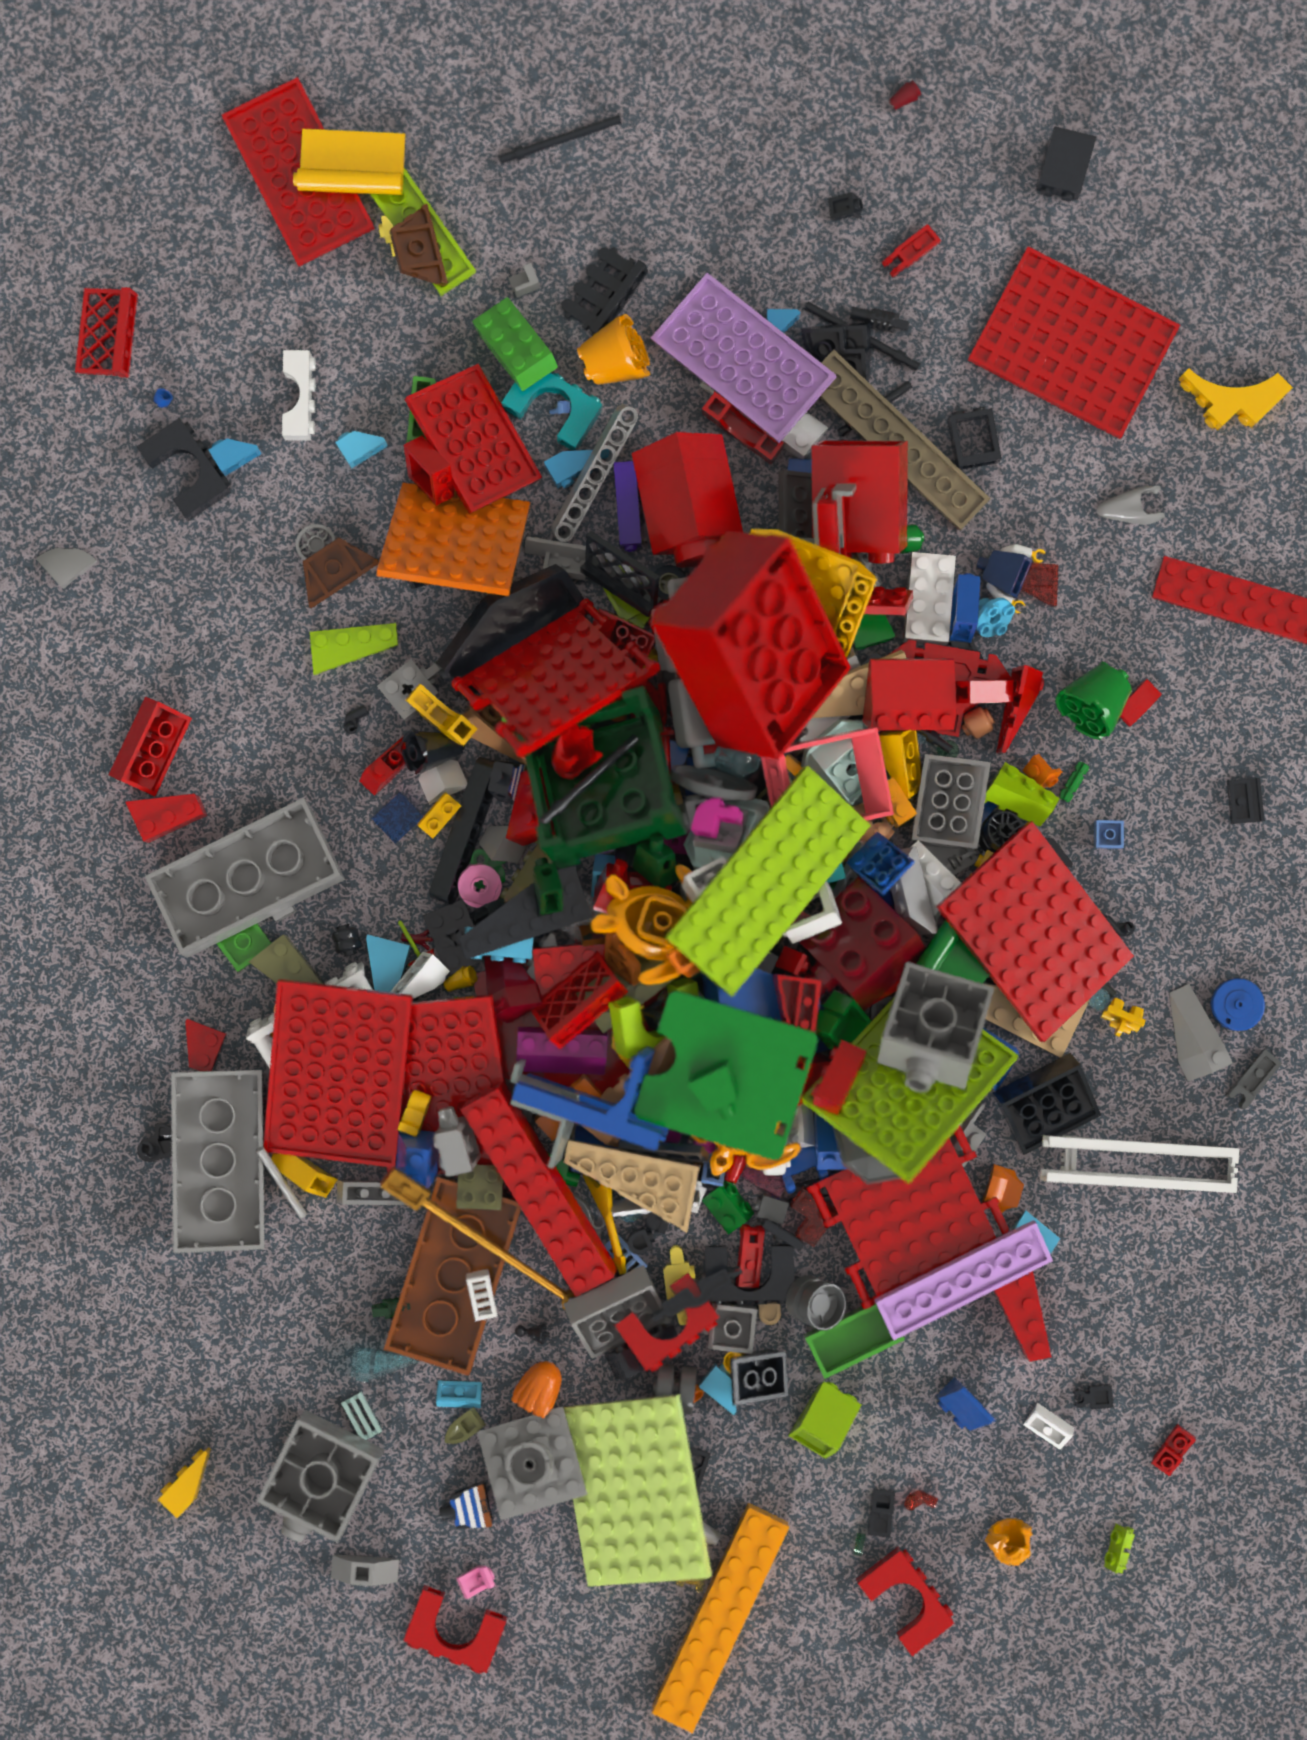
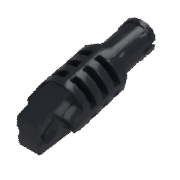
M852 306L849 318L864 323L870 322L871 328L896 333V329L907 331L910 323L909 321L899 319L900 314L877 308L867 310Z

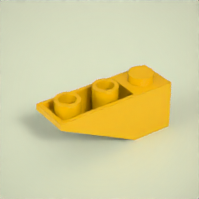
M209 1447L205 1451L200 1449L191 1458L194 1463L189 1468L185 1465L176 1474L178 1479L173 1484L169 1481L160 1491L163 1495L158 1500L176 1518L197 1498L211 1452Z

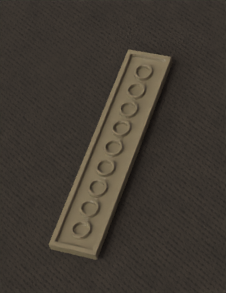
M833 350L821 363L836 374L837 378L819 398L864 441H908L907 482L961 531L991 498Z

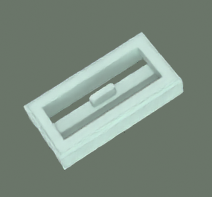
M362 1391L341 1403L359 1437L367 1440L382 1432ZM358 1398L375 1428L373 1431L356 1402ZM349 1403L352 1404L359 1419L361 1420L367 1432L366 1435H364L359 1423L357 1422L352 1410L350 1409L348 1405Z

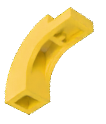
M418 684L405 699L426 721L460 745L464 746L477 730L462 714L452 711L422 684Z

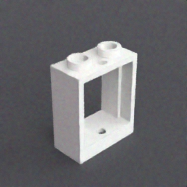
M827 881L811 899L813 900L821 896L825 911L790 925L784 932L783 936H788L793 944L842 924L832 889Z

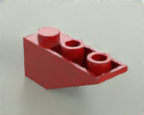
M403 737L364 770L359 780L374 796L406 766L402 754V749H406V742L402 743Z

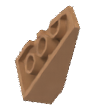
M491 704L480 710H474L469 705L462 715L477 728L471 738L527 766L525 756H518L514 751V747L504 737L499 736L495 732L496 725L502 722V716ZM514 730L512 733L517 737L516 730Z

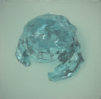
M717 747L714 754L715 765L720 771L728 772L739 778L755 772L760 762V757L757 754Z

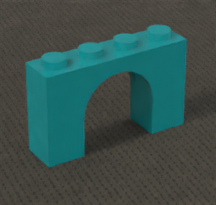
M549 373L523 392L514 382L502 401L504 410L519 420L522 419L533 400L541 394L556 393L570 401L571 413L557 435V443L571 451L579 449L602 412L603 404L596 396H588L583 393V390L576 384L570 385L565 382L564 378L557 373Z

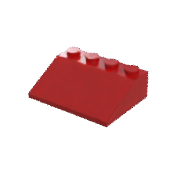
M869 659L862 720L868 728L877 727L878 731L954 730L957 710L954 659Z

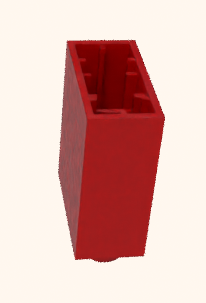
M821 440L813 444L812 503L822 488H834L836 484H856L854 494L852 496H844L847 557L852 559V552L868 553V562L884 564L894 562V553H900L907 547L908 441ZM812 505V538H814L813 505Z

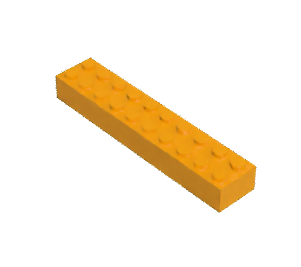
M749 1502L747 1503L652 1705V1714L693 1733L789 1529L787 1521Z

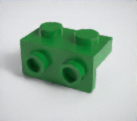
M724 1181L723 1186H718L702 1199V1202L728 1235L754 1215L750 1204L742 1198L736 1186L727 1181Z

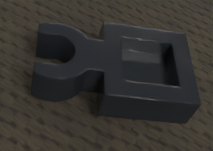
M1111 1384L1088 1386V1392L1080 1389L1073 1391L1074 1395H1082L1080 1402H1074V1406L1078 1408L1086 1406L1087 1403H1090V1409L1114 1408Z

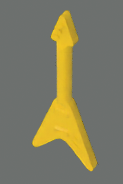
M583 1174V1178L605 1220L614 1254L613 1261L620 1275L626 1273V1259L622 1254L611 1213L613 1206L612 1189L602 1184L599 1185L594 1178Z

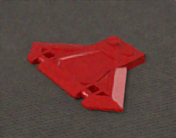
M915 640L906 641L890 653L902 650L905 652L906 659H914V656L922 657V659H954L955 681L1012 680L997 655L988 654L987 660L979 659L980 652L926 642L924 649L916 648L917 641ZM978 668H984V674L977 673ZM956 703L957 710L954 730L935 731L939 734L959 737L963 714L979 703Z

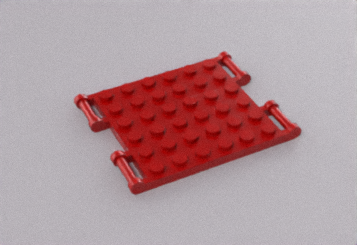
M583 599L578 607L467 675L454 678L451 685L470 701V706L474 710H480L491 704L507 721L506 723H498L495 727V732L499 736L504 737L514 747V751L518 756L523 757L622 695V692L633 689L657 674L660 670V664L656 660H651L641 651L640 646L635 641L629 642L622 651L603 634L612 628L613 621L609 617L602 615L594 607L592 601ZM588 613L599 624L594 626L584 615ZM635 656L645 668L641 670L630 658ZM472 685L482 696H476L468 686ZM516 730L526 742H520L512 732Z
M961 1126L954 1131V1134L964 1154L958 1157L950 1138H948L910 1183L901 1178L867 1185L848 1169H843L806 1187L808 1193L812 1194L824 1219V1227L828 1228L841 1221L860 1261L844 1269L846 1274L850 1275L862 1300L860 1304L863 1309L875 1305L874 1299L998 1238L984 1210L990 1208L1002 1235L1010 1232L998 1206L999 1201L997 1197L980 1203L962 1166V1163L976 1158L977 1154L975 1150L972 1151ZM826 1188L838 1213L837 1215H831L819 1189ZM861 1268L864 1269L876 1294L873 1297H869L858 1273V1270Z

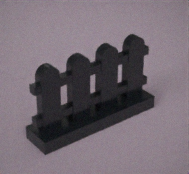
M607 247L599 249L598 256L602 263L599 267L593 264L587 266L586 274L590 279L587 284L583 282L575 283L573 289L575 294L578 295L575 301L565 299L561 303L562 310L565 312L564 317L568 320L573 317L583 324L582 328L586 331L590 328L592 336L619 315L648 274V269L644 262L640 260L636 262L631 257L629 260L617 254L618 250L615 247H612L611 250ZM608 265L620 272L616 278L605 271ZM595 283L607 289L604 295L592 288ZM583 300L595 306L592 312L580 306Z

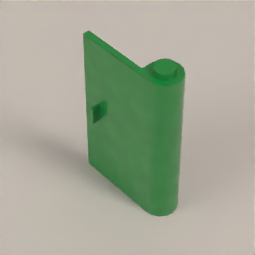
M946 919L916 962V965L983 984L989 976Z

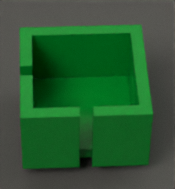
M834 990L823 1005L825 1009L823 1011L820 1010L817 1014L815 1033L821 1037L820 1039L830 1050H833L834 1046L839 1047L842 1040L852 1044L872 1021L853 998Z

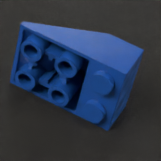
M877 831L846 863L865 883L884 895L915 861Z

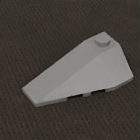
M1190 984L1170 992L1177 1057L1187 1081L1214 1073L1233 1064L1221 1038Z

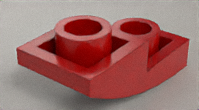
M1148 679L1142 681L1129 696L1120 718L1129 727L1132 726L1162 694Z
M1177 1424L1153 1457L1151 1464L1170 1477L1183 1461V1455L1196 1441L1195 1436Z

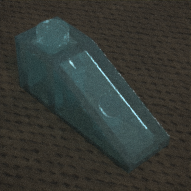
M356 1347L353 1351L350 1376L356 1377V1381L368 1382L369 1379L380 1377L420 1361L387 1350Z

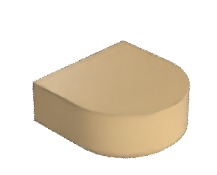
M776 1302L758 1304L759 1318L764 1324L774 1325L780 1320V1304Z

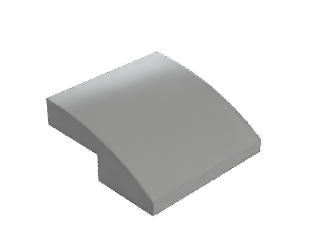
M739 808L745 817L743 826L721 822L717 839L695 835L693 839L694 846L734 853L741 844L749 810Z

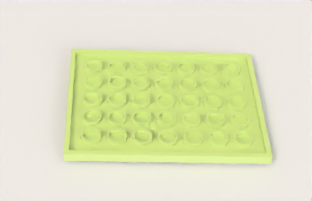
M680 1395L565 1406L564 1411L588 1493L585 1496L573 1499L588 1586L706 1579L711 1577L710 1562Z

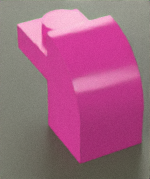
M712 798L703 802L697 808L691 829L697 836L717 839L721 822L743 826L745 817L739 808L734 806H726L725 808L721 798Z

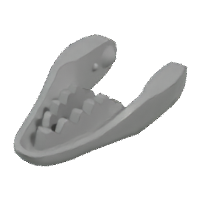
M1140 486L1126 491L1098 505L1096 509L1097 514L1103 518L1132 524L1146 525L1158 522L1165 517V514L1162 512L1146 514L1142 508L1141 494H1157L1161 491L1160 486Z

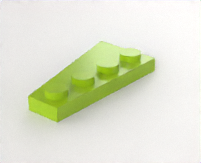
M391 623L310 632L313 674L317 675L398 646L397 624Z

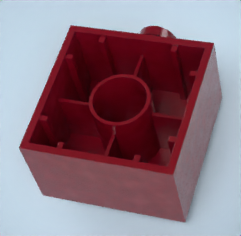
M858 876L834 898L842 924L798 941L806 955L815 963L808 969L810 973L804 978L821 980L820 996L826 990L830 992L838 986L847 996L853 998L863 1011H866L902 977L906 962L916 964L926 947L918 933Z

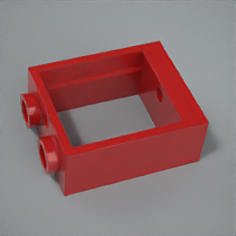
M422 435L404 444L409 478L436 506L454 497L451 465Z

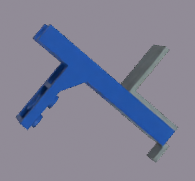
M647 1046L642 1051H639L637 1056H633L629 1069H632L630 1077H627L623 1087L626 1093L624 1098L617 1104L530 1073L523 1075L526 1062L524 1059L519 1060L515 1064L510 1081L516 1084L511 1104L561 1122L548 1165L549 1168L553 1169L564 1158L574 1122L654 1151L658 1149L659 1140L663 1142L666 1140L669 1128L640 1120L635 1115V1107L645 1074L649 1073L655 1048Z

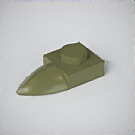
M474 1407L450 1425L445 1436V1443H461L486 1426Z

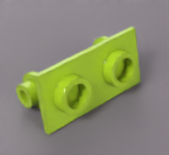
M1115 1523L1114 1530L1111 1532V1542L1108 1552L1105 1554L1104 1567L1116 1574L1118 1572L1123 1573V1570L1127 1568L1130 1553L1124 1552V1548L1131 1549L1135 1537L1133 1528L1123 1527Z

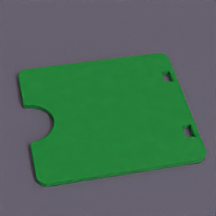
M676 990L671 992L667 999L658 1032L668 1037L673 1043L676 1050V1060L674 1065L662 1074H645L635 1107L636 1117L646 1122L767 1159H780L786 1146L817 1045V1035L811 1030ZM799 1055L806 1057L803 1070L795 1067ZM728 1061L737 1088L738 1100L731 1104L736 1115L728 1120H723L719 1110L709 1114L687 1084L690 1078ZM778 1122L786 1123L783 1135L775 1133Z

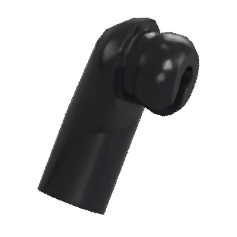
M364 705L346 714L343 728L348 734L356 733L359 719L369 714Z
M1110 915L1106 917L1119 937L1130 936L1135 930L1132 922L1116 923Z

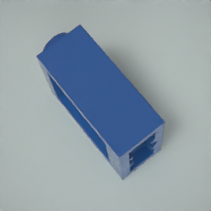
M970 573L958 575L952 596L949 641L971 643L978 625L980 576H974Z

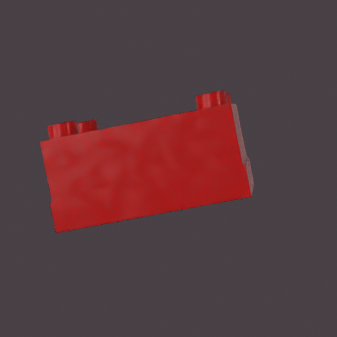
M727 531L717 544H711L706 548L703 561L665 605H658L652 613V621L650 623L717 747L779 760L851 669L789 536Z

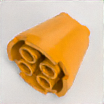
M627 314L616 317L577 348V353L586 366L583 370L587 380L592 379L595 384L600 385L637 380L650 375L649 370L647 371L646 366L650 365L644 342L641 335H638L634 328L632 329L633 320Z

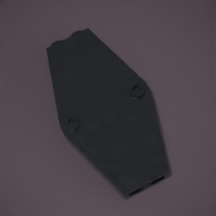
M557 564L512 583L509 596L488 594L479 602L435 664L440 669L438 674L445 682L449 681L451 684L454 678L467 675L580 605L584 597L566 570ZM452 685L449 687L455 697L458 698L460 696L465 701H469L460 691H456ZM472 685L468 686L476 696L481 695Z

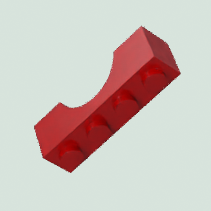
M714 392L703 406L702 414L770 465L783 450V441L780 443L776 442L757 425L745 418L729 401L718 393Z

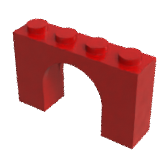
M689 1273L670 1285L674 1295L685 1288H688L694 1297L701 1295L699 1287ZM709 1301L698 1308L685 1309L687 1323L680 1335L670 1340H659L652 1337L645 1330L634 1312L617 1323L615 1328L647 1372L651 1369L654 1372L663 1365V1359L668 1356L672 1359L682 1351L680 1349L681 1346L686 1343L690 1346L700 1338L699 1333L704 1330L709 1332L718 1325L716 1321L719 1320V1316Z
M898 1546L857 1577L856 1580L871 1602L896 1584H909L920 1591L923 1604L919 1615L897 1632L899 1640L911 1656H913L955 1624L952 1619L954 1613L946 1603L944 1605L940 1603L938 1598L941 1596L933 1585L928 1587L925 1583L926 1575L920 1567L915 1569L911 1564L913 1558L906 1549L902 1551Z
M424 1585L403 1641L407 1642V1645L411 1648L428 1650V1653L432 1656L449 1658V1661L455 1665H467L473 1672L487 1673L505 1627L507 1616L486 1609L476 1636L465 1644H451L440 1636L436 1627V1617L445 1592Z

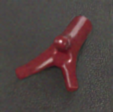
M429 930L420 934H410L414 943L423 946L427 951L430 950L426 942H432L433 938L425 937L429 934ZM402 933L401 941L408 942L406 936Z

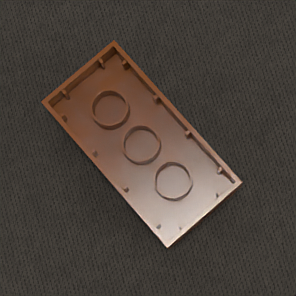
M441 1175L438 1176L431 1201L509 1252L522 1210L516 1199L502 1195L501 1210L457 1209L458 1181ZM427 1209L384 1350L469 1376L487 1319L475 1321L466 1274L488 1269L493 1296L495 1297L505 1261ZM487 1288L474 1290V1293L487 1291ZM489 1297L476 1299V1302L489 1300ZM407 1303H410V1310H407L406 1307L404 1308V1311H402L403 1305L407 1306ZM491 1306L478 1308V1312L491 1309Z

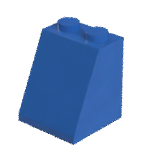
M814 1112V1147L817 1170L847 1169L841 1163L833 1126Z
M399 1130L396 1168L429 1189L438 1175L439 1149L435 1148L433 1141L436 1132L421 1130L415 1137Z

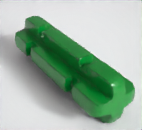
M1081 761L1076 764L1075 772L1072 771L1064 785L1066 788L1062 789L1059 794V798L1065 802L1071 801L1074 796L1072 793L1076 792L1084 778L1082 777L1083 774L1086 775L1089 770V766Z

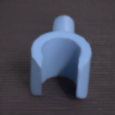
M557 401V408L551 409L550 414L570 413V401Z

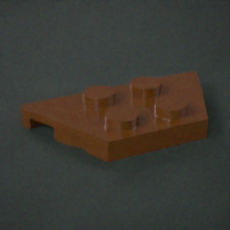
M424 204L419 210L407 216L404 221L396 224L390 230L398 267L402 274L446 286L448 281L428 204Z
M340 537L303 560L310 609L377 566L379 560Z

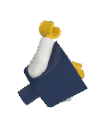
M1014 544L1002 547L1000 551L994 550L989 559L981 556L977 561L976 567L984 571L982 579L987 581L986 588L994 599L1005 598L1014 607L1016 603H1021L1025 606L1023 601L1013 600V597H1018L1032 561L1035 563L1043 562V560L1036 558V553L1045 554V551L1042 549L1032 551V548Z

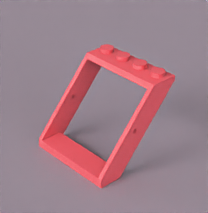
M877 727L852 730L793 743L785 751L790 752L851 738L865 813L860 815L867 821L894 814ZM784 754L779 760L761 757L771 807L790 785Z

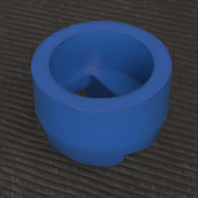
M157 389L154 395V403L158 404L159 408L167 407L173 399L172 394L165 389Z

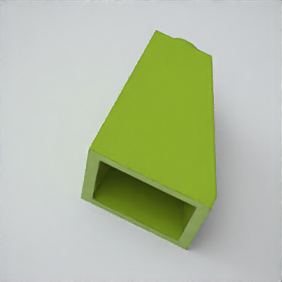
M823 1381L816 1388L788 1436L827 1459L839 1451L861 1404L857 1402L854 1396L839 1391L838 1387L833 1383Z

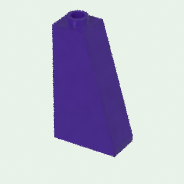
M633 461L614 462L620 549L624 548L626 552L637 551V547H642L637 478Z

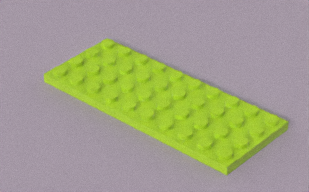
M805 766L665 938L725 993L733 997L871 825L809 766Z

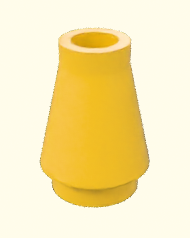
M463 966L444 981V987L448 992L473 986L477 982V974L473 967Z

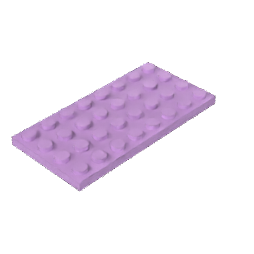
M708 273L705 274L651 337L655 344L713 391L729 401L734 408L778 443L784 439L837 378L836 374Z

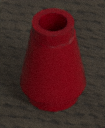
M913 80L909 83L906 81L888 101L896 111L917 101L918 97L922 94Z

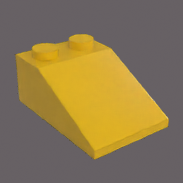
M882 731L879 733L885 768L891 778L894 777L907 799H910L919 791L922 776L917 731Z

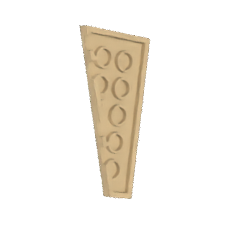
M900 650L880 659H906L905 652ZM869 663L849 670L812 718L863 715Z

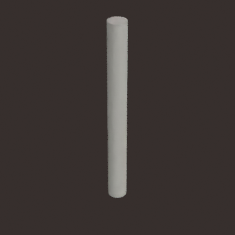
M263 1146L257 1148L256 1153L300 1219L304 1218L307 1215L306 1211Z

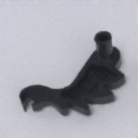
M156 1123L154 1136L142 1140L137 1147L139 1158L146 1162H155L172 1157V1128L163 1123Z

